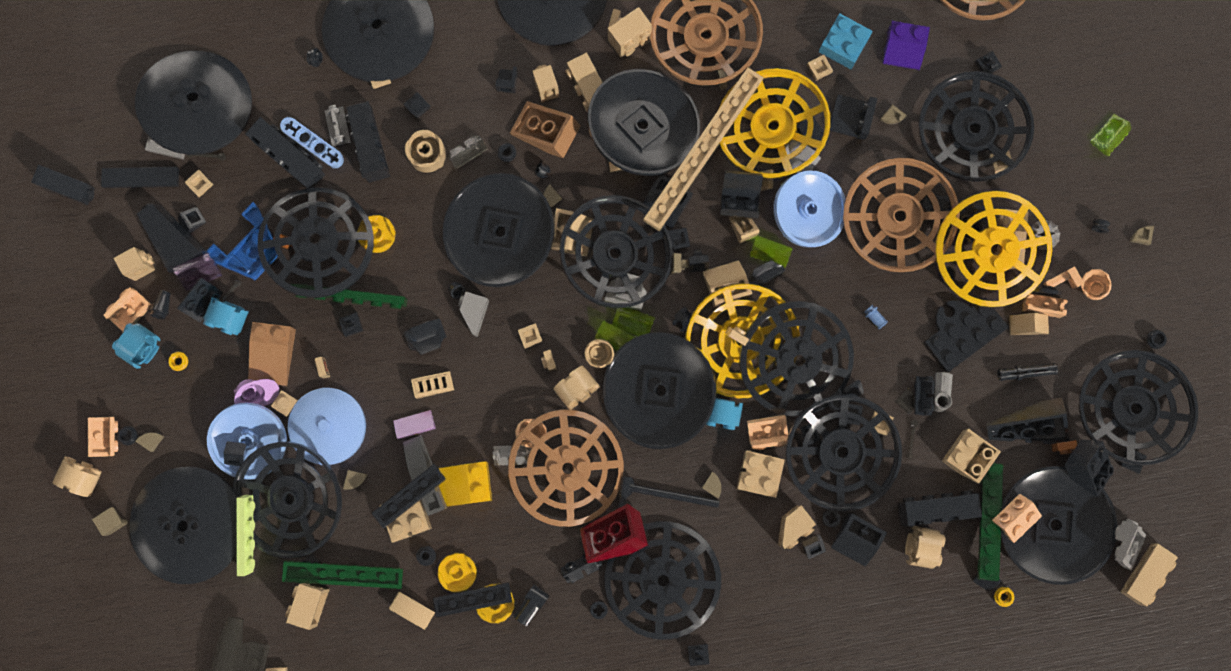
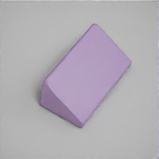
M431 410L394 420L397 439L436 429Z

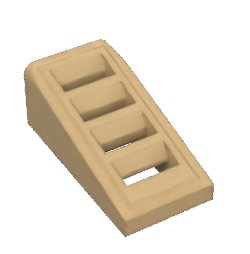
M450 371L411 379L416 399L454 390ZM443 377H445V379H446V383H447V387H446V388L443 387V382H442V378H443ZM434 379H438L440 389L436 390ZM426 381H430L432 391H428ZM421 382L424 392L422 393L420 392L419 383Z

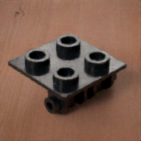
M200 278L177 309L201 323L211 298L219 299L224 292L210 282Z

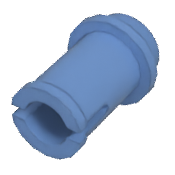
M871 305L864 311L865 317H868L878 330L887 324L888 321L877 311V307Z

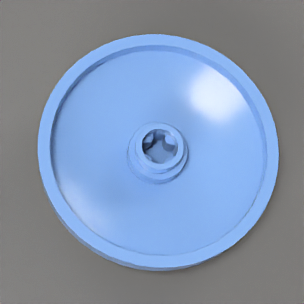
M803 171L794 174L784 181L775 197L774 216L781 233L796 245L802 247L825 245L834 240L843 229V211L846 198L838 183L827 174L818 171Z
M320 388L305 394L294 405L288 419L290 441L313 449L329 465L341 463L354 455L360 448L366 433V419L360 404L348 393L335 388ZM305 451L304 459L322 465L317 458Z
M238 403L222 410L212 421L207 433V447L213 462L223 472L235 477L240 466L224 464L226 442L246 444V459L255 450L267 444L280 441L287 442V435L281 420L268 408L255 403ZM286 447L274 448L268 452L276 461L283 458ZM259 456L250 465L244 479H256L264 467L268 465L262 456Z

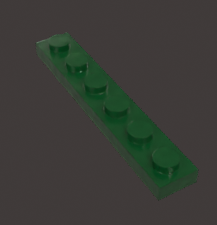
M290 283V285L297 288L315 290L314 286ZM344 290L332 296L314 298L316 300L333 298L334 302L344 303V300H351L352 304L357 305L369 302L371 306L382 307V304L390 305L389 308L401 309V306L407 307V298L403 296ZM295 295V297H298V298H306V297H303V296Z
M993 463L981 480L980 506L982 517H980L977 578L981 580L999 581L1001 528L993 522V519L1000 513L1002 506L1003 464Z
M284 561L282 582L402 589L403 568Z

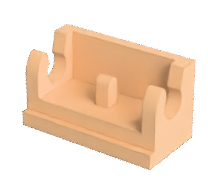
M1030 293L1024 298L1022 312L1039 313L1061 318L1067 314L1064 305L1067 304L1068 300Z

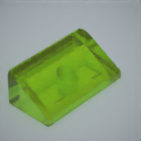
M1114 114L1090 141L1091 144L1103 154L1109 156L1130 132V122Z
M756 236L749 256L766 262L772 260L786 268L793 248Z
M619 308L616 311L612 327L641 336L650 333L655 317L630 308Z
M603 321L594 339H604L611 344L613 349L618 351L624 344L636 337Z

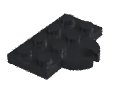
M984 297L983 299H981V300L989 301L986 297ZM958 300L948 301L946 305L953 309L952 317L945 315L942 306L938 308L935 315V325L938 332L924 341V344L946 373L950 372L1009 328L994 307L977 304L969 307L966 303Z

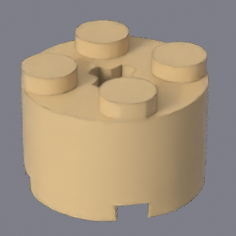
M429 130L417 131L406 143V156L416 170L428 173L436 171L443 166L446 158V149L442 140L435 133Z
M580 366L572 371L566 379L563 378L553 389L567 408L572 410L579 404L578 401L585 402L591 396L589 393L592 394L600 386L584 366Z
M65 456L55 475L53 484L62 489L65 487L71 493L88 497L91 496L102 471L93 468V465L82 461L79 464L76 463L75 459Z
M913 526L911 529H914V531L908 534L905 546V555H909V560H906L907 564L930 569L940 566L942 563L941 549L945 544V535H941L940 531L936 529Z

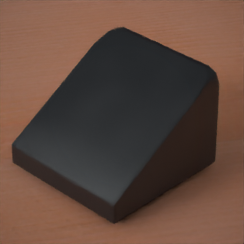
M197 207L180 213L178 217L179 223L189 233L206 224L204 217Z
M858 379L842 390L844 395L860 396L864 393L861 381Z
M811 423L795 431L794 439L798 447H802L804 437L812 426ZM817 430L812 434L808 445L821 440Z
M226 442L224 464L241 466L245 460L246 444Z
M978 573L973 579L974 583L987 591H991L1001 582V579L999 581L977 579Z

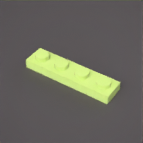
M243 495L237 498V576H246L252 573L255 567V560L253 559V550L255 548V541L253 540L255 528L253 511L255 509V502L253 501V495Z

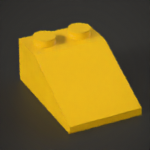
M488 462L438 468L447 479L439 485L447 507L492 501Z

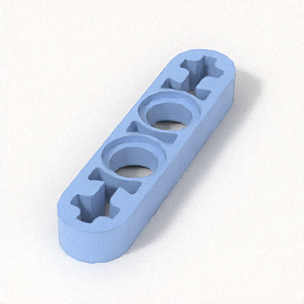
M291 117L284 118L281 121V130L292 140L332 168L342 166L344 162L342 154ZM292 124V126L298 131L295 133L291 129L287 130L286 125ZM302 133L309 134L310 138L307 142L300 141ZM317 144H324V151L321 153L315 152V146ZM328 152L334 157L337 156L338 162H332L331 158L327 156Z

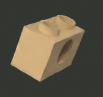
M551 65L538 66L533 71V76L541 102L559 97L558 85Z
M136 247L114 258L122 275L134 281L155 270L153 266L155 262L152 256Z

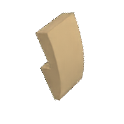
M398 592L389 607L393 612L424 630L435 614L434 611L401 592Z

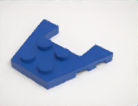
M252 202L241 215L254 228L228 255L213 244L207 250L208 254L203 258L256 281L265 271L259 258L257 247L258 233L264 217L258 206ZM267 224L263 241L274 238ZM275 247L264 249V255L270 266L278 257Z

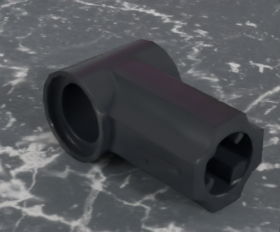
M534 584L513 617L521 624L527 626L550 595Z

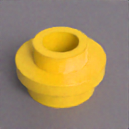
M182 352L171 354L168 360L170 368L175 371L184 370L188 365V357ZM178 358H181L182 363L180 365L176 364V360Z
M1007 587L998 588L994 594L995 602L1002 607L1010 606L1014 601L1013 591ZM1003 593L1007 595L1005 600L1001 599V594Z

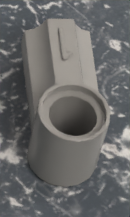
M944 372L935 373L933 398L934 411L942 412L952 405V374ZM938 398H942L945 401L944 407L938 404Z

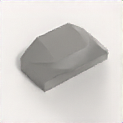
M791 140L785 145L787 155L795 151L801 143ZM806 146L799 155L789 160L792 169L807 161L815 151ZM818 155L811 164L797 173L812 171L821 157Z
M627 273L631 283L639 278V276ZM620 276L609 283V287L624 286ZM642 283L635 288L640 298L646 295L647 292ZM627 291L622 293L607 292L605 296V301L612 303L633 301ZM643 303L630 308L641 311Z

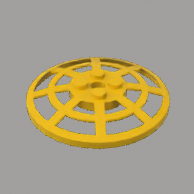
M779 68L757 71L756 73L764 78L784 77L793 81L789 90L780 88L765 89L762 80L757 87L758 92L751 96L734 122L735 135L723 137L720 146L727 158L744 172L763 174L764 178H780L792 175L811 164L824 148L830 131L828 103L817 85L800 73ZM800 83L815 94L820 105L810 109L804 99L796 94ZM734 86L727 92V94L725 95L720 104V107L724 103V101L726 100ZM768 95H783L785 98L782 104H770ZM759 98L761 99L763 106L755 114L746 110L754 101ZM792 100L800 104L804 110L803 113L794 116L793 112L789 109ZM823 112L825 128L822 140L818 141L811 138L813 133V116ZM742 117L751 121V131L740 133ZM807 119L808 129L806 136L796 133V123ZM772 122L779 124V127L775 130L768 128ZM754 138L760 144L755 153L747 148L743 142L744 140ZM791 140L801 143L795 151L787 155L785 145ZM738 142L743 152L751 157L747 166L742 165L733 157L728 150L727 144ZM807 145L817 148L807 161L792 169L790 159L799 155ZM767 148H777L780 157L765 158L762 155ZM758 162L768 164L782 163L785 172L762 173L753 169Z
M982 192L961 201L945 217L936 238V262L943 280L959 297L980 306H1005L1025 298L1041 283L1051 262L1052 238L1044 217L1029 201L1009 192ZM991 197L1009 198L1018 201L1022 205L1017 213L1005 209H993ZM983 199L985 211L974 215L966 223L955 217L969 204ZM1028 209L1039 219L1046 236L1035 238L1031 227L1023 219ZM995 215H1005L1013 218L1007 228L997 226ZM987 216L988 228L978 232L971 227L976 221ZM951 223L960 229L956 239L955 253L943 255L944 237ZM1019 224L1026 230L1029 240L1019 241L1014 234ZM968 234L974 238L972 250L961 252L964 236ZM994 244H998L1001 248L1000 253L997 255H993L991 252V247ZM1047 244L1046 261L1042 272L1038 275L1031 270L1036 258L1037 246ZM1031 247L1030 258L1027 265L1018 260L1020 249ZM973 258L979 266L973 275L966 269L963 263L964 259ZM956 261L960 271L968 279V282L962 289L956 286L950 278L945 262ZM1014 266L1021 272L1016 278L1005 283L1004 271ZM986 271L996 273L997 284L981 282L980 278ZM1025 276L1034 281L1031 287L1023 293L1007 299L1006 288L1019 283ZM975 285L984 289L998 290L999 301L980 300L968 295V293Z
M754 284L725 286L707 296L692 314L687 326L685 339L690 341L694 322L704 326L701 336L702 349L700 351L705 355L711 367L719 373L716 380V393L732 398L753 397L748 390L734 391L722 388L726 377L742 379L741 373L729 371L733 362L739 363L741 344H737L736 340L729 337L725 332L729 326L733 329L737 326L746 332L759 312L768 310L763 305L769 296L778 304L785 303L773 291ZM750 289L762 292L756 302L749 300L733 301L731 290ZM723 293L726 304L717 308L708 319L698 315L709 301ZM735 306L753 307L748 317H737ZM791 308L784 310L789 319L787 321L796 320ZM726 309L728 310L730 317L728 321L723 325L713 322L721 312ZM772 317L768 318L772 325L762 328L759 326L752 336L751 342L762 345L764 335L769 334L777 327ZM799 326L789 327L792 329V337L800 336ZM712 329L718 332V343L707 347L708 330ZM781 333L774 337L773 349L776 350L781 343ZM748 349L746 366L750 380L757 378L756 375H759L760 371L759 367L754 369L751 360L756 358L759 352ZM717 351L722 352L726 357L722 368L714 362L710 354ZM765 355L768 357L765 361V369L773 363L775 357ZM780 375L772 379L771 382L777 386L784 378ZM766 384L754 387L759 395L770 391Z

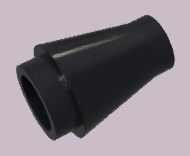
M159 291L158 296L149 309L151 311L150 316L165 320L166 316L169 315L170 292Z

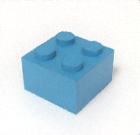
M839 14L821 45L819 53L852 69L873 31Z

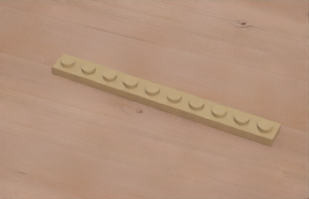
M747 67L645 216L644 222L658 231L661 230L764 77Z

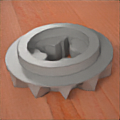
M1045 220L1050 234H1052L1053 248L1060 241L1061 233L1057 225L1053 224L1052 221ZM1038 221L1031 227L1035 238L1043 237L1038 235L1044 232L1041 222ZM1047 244L1039 245L1037 248L1047 250Z

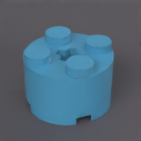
M212 297L203 318V324L212 328H222L221 331L229 335L241 333L249 311L227 301L222 303L219 301L220 299Z
M127 324L124 328V333L113 343L112 349L115 350V354L122 360L139 369L141 368L139 365L142 363L147 364L153 359L159 349V346L156 344L157 340L160 341V338L141 324Z
M716 398L712 415L706 425L716 426V423L723 424L725 429L735 430V426H739L743 403L739 402L737 406L732 400Z

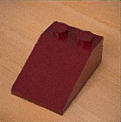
M629 504L580 529L587 563L632 554L648 545L641 514Z

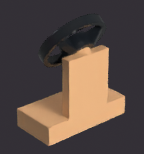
M1073 267L1046 281L1041 288H1035L1033 292L1061 296V291L1054 288L1058 284L1067 280L1071 288L1074 289L1083 285L1084 282L1076 268Z

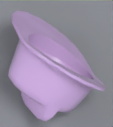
M271 379L244 380L234 390L235 404L255 403L266 406L275 401L279 395V386Z

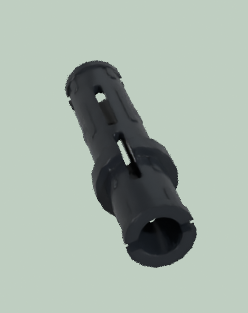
M1056 363L1024 367L1016 365L1014 368L997 370L999 381L1011 379L1020 381L1022 378L1058 374Z

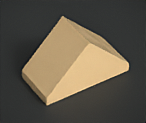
M729 216L739 244L758 236L759 229L752 218Z
M1028 313L1009 316L1010 335L1049 334L1048 315Z

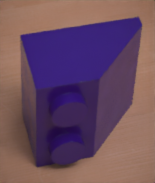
M892 21L887 32L882 64L920 70L930 27Z

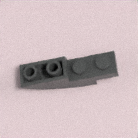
M422 435L403 442L411 480H414L433 465ZM439 486L421 499L427 516L447 509Z

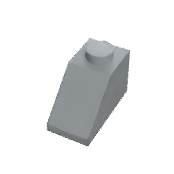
M465 292V295L460 297L458 306L470 331L474 336L478 337L489 300L488 298Z

